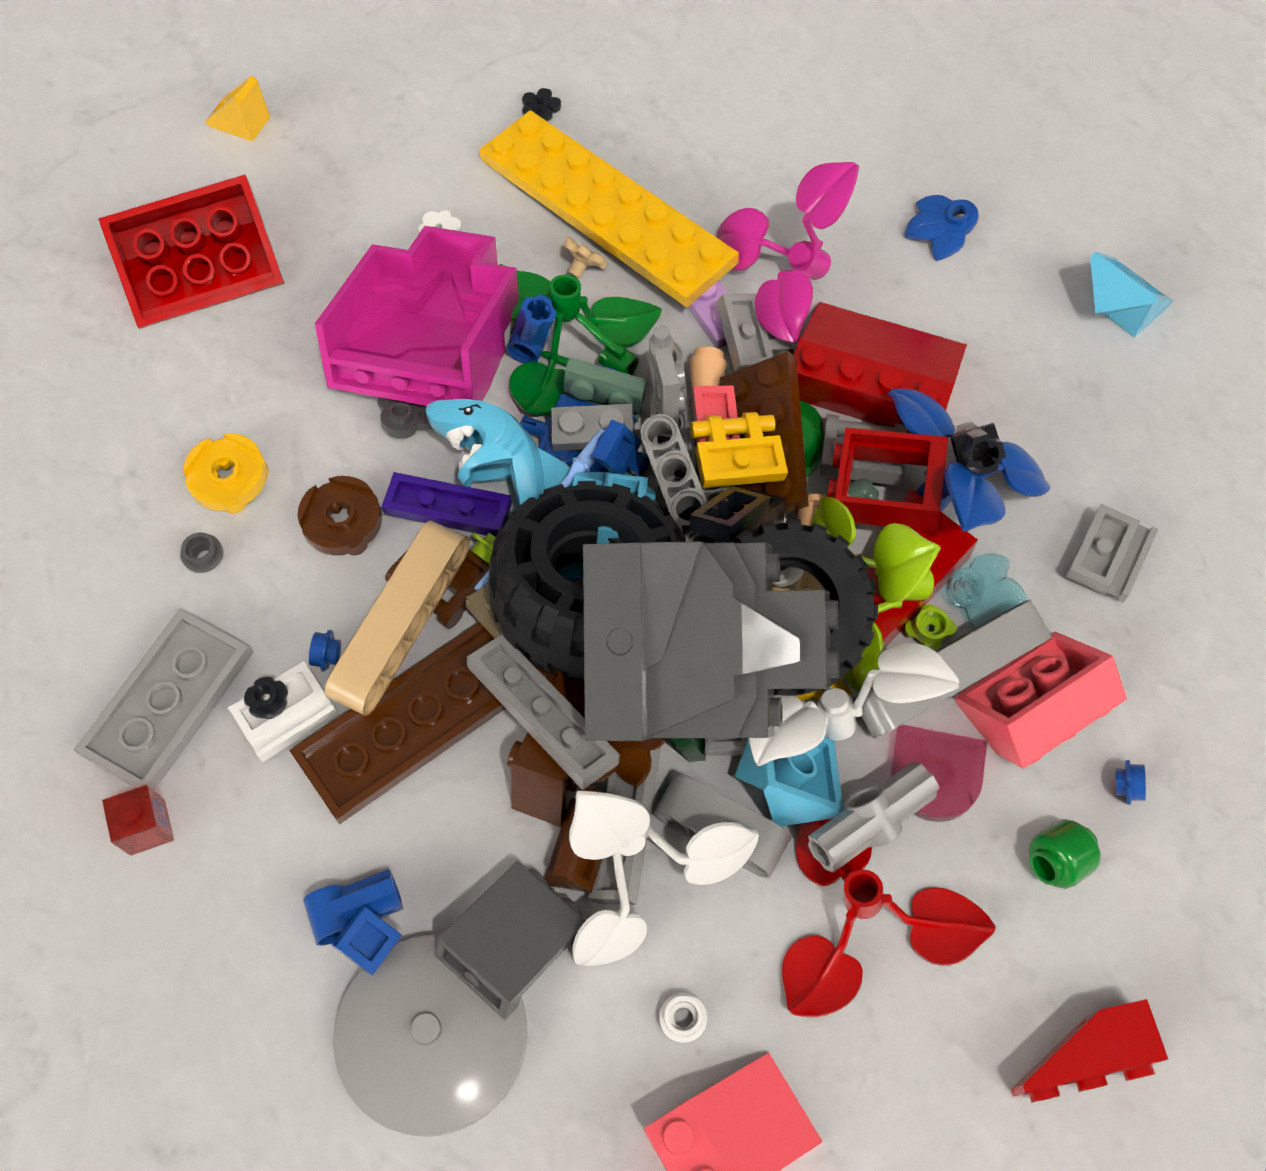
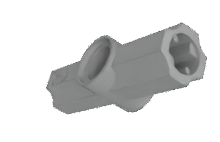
M912 762L881 785L867 786L853 793L845 802L846 810L808 836V847L814 858L822 864L825 870L834 873L866 848L879 847L896 839L903 830L901 823L937 797V790L940 788L934 775L929 773L921 763Z

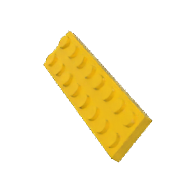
M531 110L479 149L481 160L686 308L739 263V252Z

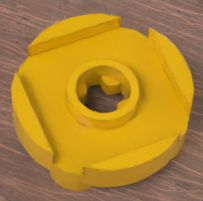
M228 433L223 434L224 438L211 441L208 438L198 443L186 457L183 473L186 476V486L196 502L211 510H225L233 514L242 511L247 503L258 496L265 485L269 468L257 445L252 440L243 435ZM230 466H234L232 469L233 473L226 478H221L217 473L220 468L227 470Z

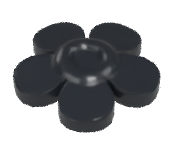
M547 88L539 89L536 95L532 92H527L522 97L524 105L522 108L523 115L531 110L544 120L549 121L553 118L552 112H557L561 109V100L558 97H552V91Z

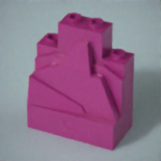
M424 225L408 250L372 244L314 323L327 388L424 406L437 400L471 399L483 401L491 387L505 352L504 333L512 320L511 313L519 301L517 268L498 265L496 238Z

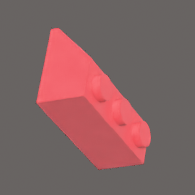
M1055 631L1046 642L990 673L954 698L957 705L994 752L1024 769L1028 765L1040 760L1043 755L1064 741L1073 738L1077 732L1098 718L1107 715L1110 710L1127 700L1113 655Z

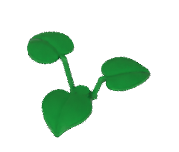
M517 270L519 301L511 313V321L517 322L525 298L535 297L538 294L552 299V306L557 313L548 367L540 362L535 364L534 361L518 366L512 372L509 380L511 396L522 411L533 415L550 414L551 408L556 407L561 394H565V370L555 369L562 322L572 321L580 312V309H582L585 317L594 325H597L615 344L629 347L640 343L646 338L660 318L662 308L630 298L605 297L594 302L591 313L587 305L588 298L581 296V283L574 276L558 275L549 281L541 275Z

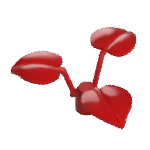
M831 819L800 823L797 833L796 854L802 873L808 880L822 887L830 886L842 878L844 881V903L848 912L846 913V920L836 948L824 937L808 936L799 939L788 949L782 964V980L786 994L787 1009L792 1015L806 1018L823 1017L843 1009L853 1001L862 984L863 969L857 959L843 952L847 947L856 919L872 918L880 912L882 906H886L904 924L913 926L910 932V943L914 951L925 961L934 965L951 966L966 960L994 934L995 924L978 905L961 894L944 888H928L916 893L911 903L913 916L907 915L892 901L890 894H883V884L878 875L870 870H865L871 859L872 847L866 848L834 873L825 870L822 864L812 855L808 847V836Z

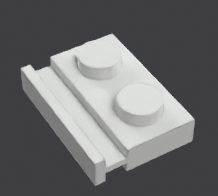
M302 661L274 679V681H282L288 690L287 706L279 716L272 719L254 717L249 712V706L245 705L244 698L228 707L262 762L339 715L329 698L325 696L322 687L305 661ZM264 694L262 700H268L270 695Z

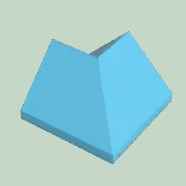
M1095 251L1090 257L1095 313L1107 316L1133 337H1136L1173 302L1172 299L1113 256Z
M824 737L818 746L805 753L776 759L758 767L753 759L748 738L734 777L764 791L774 823L779 826L832 819L844 811L834 740Z

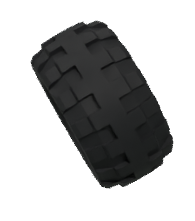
M578 481L577 485L570 487L558 484L544 489L543 494L539 495L537 500L534 497H529L511 514L504 528L500 527L493 542L489 563L490 606L495 622H500L505 639L524 656L529 654L530 662L535 667L549 674L557 670L566 673L568 680L585 682L584 586L565 579L556 569L564 564L583 561V544H597L598 527H609L618 533V538H608L609 543L686 542V537L673 517L669 515L664 517V511L660 509V504L647 495L641 498L630 493L631 488L615 483L612 484V487L596 485V481Z

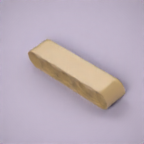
M428 521L423 525L332 670L325 686L324 693L327 698L365 716L375 709L464 562L470 546L468 536L434 521Z

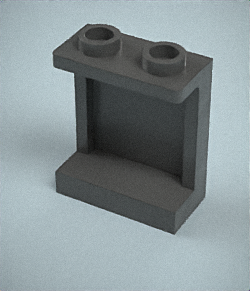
M516 861L438 937L435 957L499 1016L506 1020L518 1007L520 998L525 991L570 944L573 945L578 930L586 920L583 918L580 909L568 899L562 900L548 888L546 880L540 873L533 869L527 870L521 863Z

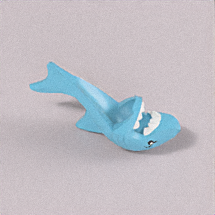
M453 399L437 400L429 403L426 407L425 412L428 422L436 433L448 439L452 447L457 450H462L464 447L469 451L471 450L459 462L457 478L465 487H471L472 482L512 480L517 506H520L529 497H534L537 500L539 495L543 494L544 489L560 484L570 471V467L538 448L533 438L518 420L498 406L480 400ZM583 561L561 565L556 571L565 579L573 582L578 578H583Z

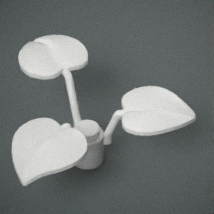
M915 643L896 645L885 650L879 656V670L875 669L868 672L855 703H853L852 697L844 690L832 688V685L830 688L824 689V693L818 701V707L813 701L802 704L796 696L775 695L774 698L782 699V726L775 727V735L769 738H749L753 759L759 767L776 759L805 753L818 746L824 737L835 741L851 737L856 730L855 717L862 716V706L872 684L875 695L884 701L911 703L951 692L959 688V679L941 656L931 648Z
M577 791L575 813L569 831L570 846L577 856L584 859L598 860L610 856L613 857L620 907L618 912L611 910L598 911L582 924L575 936L572 948V956L578 966H596L618 961L637 950L646 937L647 925L644 918L638 914H628L630 905L621 855L631 856L637 854L644 848L646 844L645 839L649 837L678 864H686L684 876L689 883L698 885L713 884L730 877L748 861L758 842L759 832L757 829H749L744 825L734 822L711 824L701 829L690 839L686 847V853H680L654 831L650 823L649 813L641 803L609 793Z

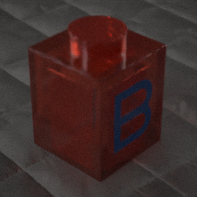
M148 785L102 800L110 841L128 855L132 856L174 841L165 799Z

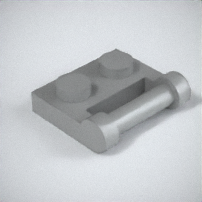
M827 414L820 475L838 478L839 468H833L835 443H843L844 438H837V436L844 437L845 427L907 433L906 426L895 423L894 427L844 421L839 420L837 415ZM854 459L851 480L866 479L873 483L901 486L904 476V464Z

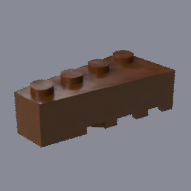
M560 671L559 673L553 672L550 674L548 681L585 718V682L568 680L567 674ZM527 732L523 742L517 740L514 743L507 760V766L511 767L512 809L561 827L566 814V791L576 792L578 785Z

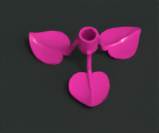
M854 162L820 164L809 170L801 180L796 193V206L799 210L806 213L802 218V223L811 242H797L788 249L764 239L769 228V219L763 212L755 208H743L733 212L722 222L717 231L718 239L739 252V263L731 269L733 271H744L751 267L760 255L761 246L770 248L789 258L790 265L795 270L780 271L777 275V280L773 279L764 282L760 286L755 298V313L758 321L770 334L790 343L798 342L801 327L809 313L813 300V285L810 278L814 280L820 279L830 269L831 257L826 251L821 249L823 241L818 239L812 225L818 229H825L840 218L856 185L859 165Z

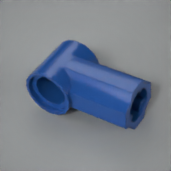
M538 294L535 297H526L523 301L514 331L506 345L508 354L518 362L523 364L534 361L535 364L538 362L552 333V325L557 313L552 306V299Z
M389 869L345 887L343 885H331L320 888L306 895L303 899L314 939L318 946L333 944L361 906L367 907L380 918L404 909L397 884Z

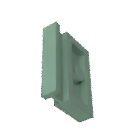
M570 357L565 369L564 392L565 395L597 405L632 404L633 416L636 417V422H638L643 407L647 379Z

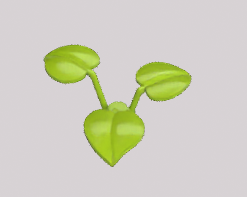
M822 497L814 511L810 526H813L814 523L827 527L826 533L835 538L841 535L850 543V546L856 536V527L852 514L839 500L833 497ZM892 523L884 527L874 546V559L862 556L867 566L876 568L875 576L878 577V590L881 597L886 600V602L878 604V613L891 608H901L903 601L927 600L933 592L934 578L929 568L941 547L925 539L904 524ZM874 622L872 626L874 636L870 646L865 648L861 655L863 658L855 668L850 669L843 676L845 681L858 692H860L868 672L879 669L878 658L884 652L882 635Z

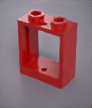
M845 427L843 443H835L833 468H839L838 480L830 479L827 497H833L842 502L848 508L854 522L857 524L886 527L889 524L898 523L909 526L913 530L937 532L948 437ZM854 459L927 466L923 504L850 497L849 491Z

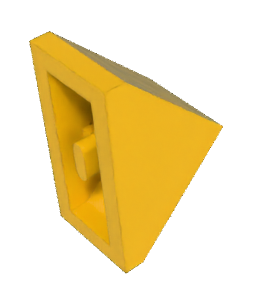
M251 75L225 95L206 119L205 123L212 128L253 142L270 118L258 80Z

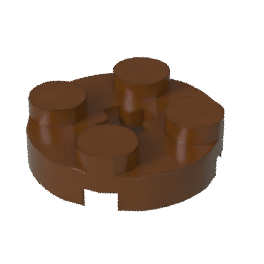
M351 476L328 478L330 483L323 484L319 488L314 485L301 499L297 513L306 541L316 550L329 555L349 554L356 556L363 553L367 549L368 543L376 537L382 524L381 506L372 489L366 482ZM342 508L347 509L349 517L342 522H335L334 518L330 517L332 513L339 514Z

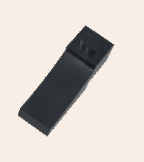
M730 486L690 514L689 531L730 543L747 529L751 531L758 528L760 523L774 520L775 524L783 523L786 498L750 488L744 490Z

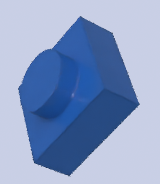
M361 906L332 947L366 973L373 975L402 935L367 907Z

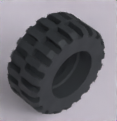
M787 519L785 523L775 524L774 520L760 523L759 527L749 531L747 529L735 537L732 543L765 542L772 545V553L779 554L780 567H794L808 572L820 582L824 590L830 591V600L838 601V629H830L831 649L839 650L840 661L839 678H831V685L842 679L850 669L855 668L863 658L861 656L866 647L870 646L874 636L872 626L873 622L878 619V605H874L873 594L877 590L874 579H868L865 573L866 562L860 554L855 556L848 549L850 543L841 535L835 538L826 533L827 527L814 523L813 526L802 525L801 520ZM774 689V695L797 696L819 691L820 689Z

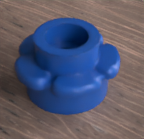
M328 630L327 633L315 632L310 644L309 665L320 667L322 672H325L330 664L336 665L340 658L341 640L334 638L332 630Z
M1126 760L1125 769H1115L1116 796H1125L1126 804L1131 805V801H1145L1146 799L1145 765L1130 764V760Z

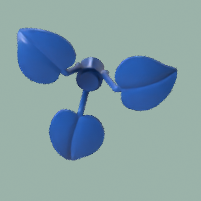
M893 389L887 394L892 397L899 417L912 434L951 437V434L955 433V427L946 410L930 396L911 389ZM1002 442L1006 457L999 463L997 471L988 474H977L961 463H951L944 472L940 511L942 512L952 502L962 532L1000 521L1006 513L1004 502L996 488L985 480L986 477L996 472L1003 473L1007 485L1022 495L1030 497L1045 495L1050 490V485L1045 480L1036 461L1023 448L1011 442ZM925 483L916 491L923 498Z

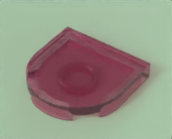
M908 725L897 727L890 776L892 777L912 762L921 763L929 773L934 775L940 788L937 790V797L913 815L928 821L945 822L962 816L973 806L980 795L983 785L987 740Z

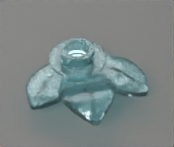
M995 553L980 555L972 561L969 567H963L954 571L948 578L946 595L949 601L956 607L965 609L968 620L974 628L1027 600L1022 586L1014 579L1006 577L1009 569V559L1003 555ZM965 582L971 586L973 593L966 589Z

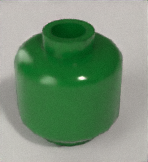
M1062 819L1054 822L1034 836L1029 845V864L1040 881L1047 885L1067 889L1077 885L1097 869L1100 864L1101 852L1097 838L1089 828L1074 820Z

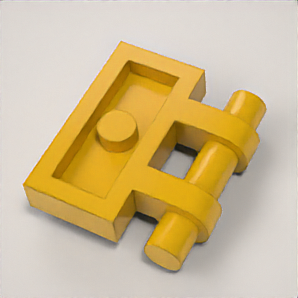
M746 412L742 414V417L722 419L720 415L706 416L705 420L690 422L692 438L707 437L708 442H697L695 448L702 488L785 480L788 470L780 435L763 437V432L775 430L774 415L759 416L757 412ZM743 434L745 437L742 439L726 440V435Z

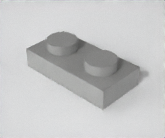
M632 404L551 408L553 451L583 450L601 428L606 430L611 419L626 425L634 433Z

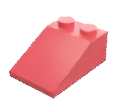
M770 1053L765 1054L699 1093L644 1128L648 1140L666 1171H780L823 1142Z

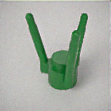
M578 313L576 315L577 321L605 346L598 362L602 366L633 375L639 364V358L622 345L615 344L597 325L590 322L583 314ZM543 351L542 357L549 360L550 352ZM557 355L556 363L567 366L569 358Z

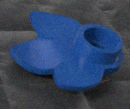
M943 195L924 197L916 203L920 214L914 216L908 223L905 237L913 240L932 241L934 260H943L952 256L964 246L966 235L974 229L978 222V209L975 204L964 199L952 201ZM958 214H965V215H964L963 217H961V218H956V217H954L955 215H958Z

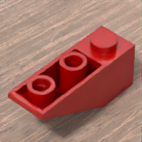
M1144 999L1100 1009L1086 1016L1011 1089L1013 1097L1029 1094L1031 1103L1060 1097L1058 1086L1076 1083L1078 1091L1083 1092L1107 1086L1108 1083L1105 1076L1123 1072L1126 1081L1155 1075L1153 1065L1169 1059L1148 1000Z

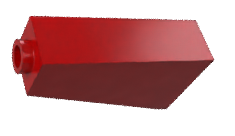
M911 489L906 494L903 502L923 504V497ZM941 511L937 532L914 530L925 539L941 547L929 568L934 578L933 592L927 600L903 601L901 608H891L878 613V619L874 623L881 632L884 649L905 628L906 623L911 621L920 612L921 607L926 605L968 561L976 546L978 539L968 531L962 532L961 526ZM871 567L867 577L868 579H874L877 592L873 594L874 605L886 602V600L881 597L878 590V577L875 576L876 568Z

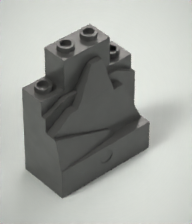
M765 542L583 544L585 741H644L650 738H769L775 735V727L782 726L783 706L781 698H774V689H827L831 687V678H839V650L831 649L830 629H838L839 625L838 601L830 600V591L826 590L773 591L772 582L780 581V557L778 553H772V545Z

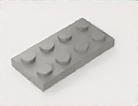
M179 609L73 751L150 797L253 651L247 644Z

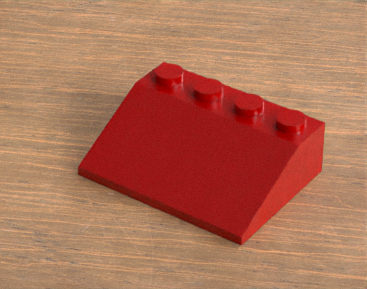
M246 174L98 218L139 329L285 284L264 220Z
M819 302L794 352L797 361L800 401L876 425L894 427L895 423L904 424L898 415L892 397L887 395L893 389H911L922 392L936 400L946 410L967 344Z

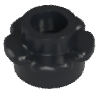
M261 677L255 680L253 687L247 688L244 695V703L246 706H249V712L254 717L272 719L282 714L285 710L288 690L282 681H274L272 677ZM264 694H269L268 700H262Z

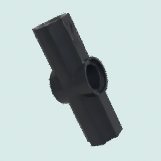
M966 422L957 425V431L955 434H951L950 441L957 463H961L968 468L974 467L982 474L997 471L999 463L1006 457L1003 443L999 439L994 423L978 427L973 422Z

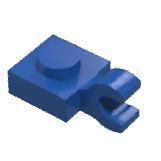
M611 419L605 432L598 438L596 448L591 456L613 474L624 475L626 469H628L634 475L641 477L648 465V462L636 453L642 441L626 425Z

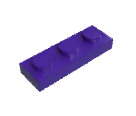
M393 472L381 507L385 515L424 523L434 521L448 528L483 535L490 533L496 537L500 527L504 528L507 522L512 499L511 495Z

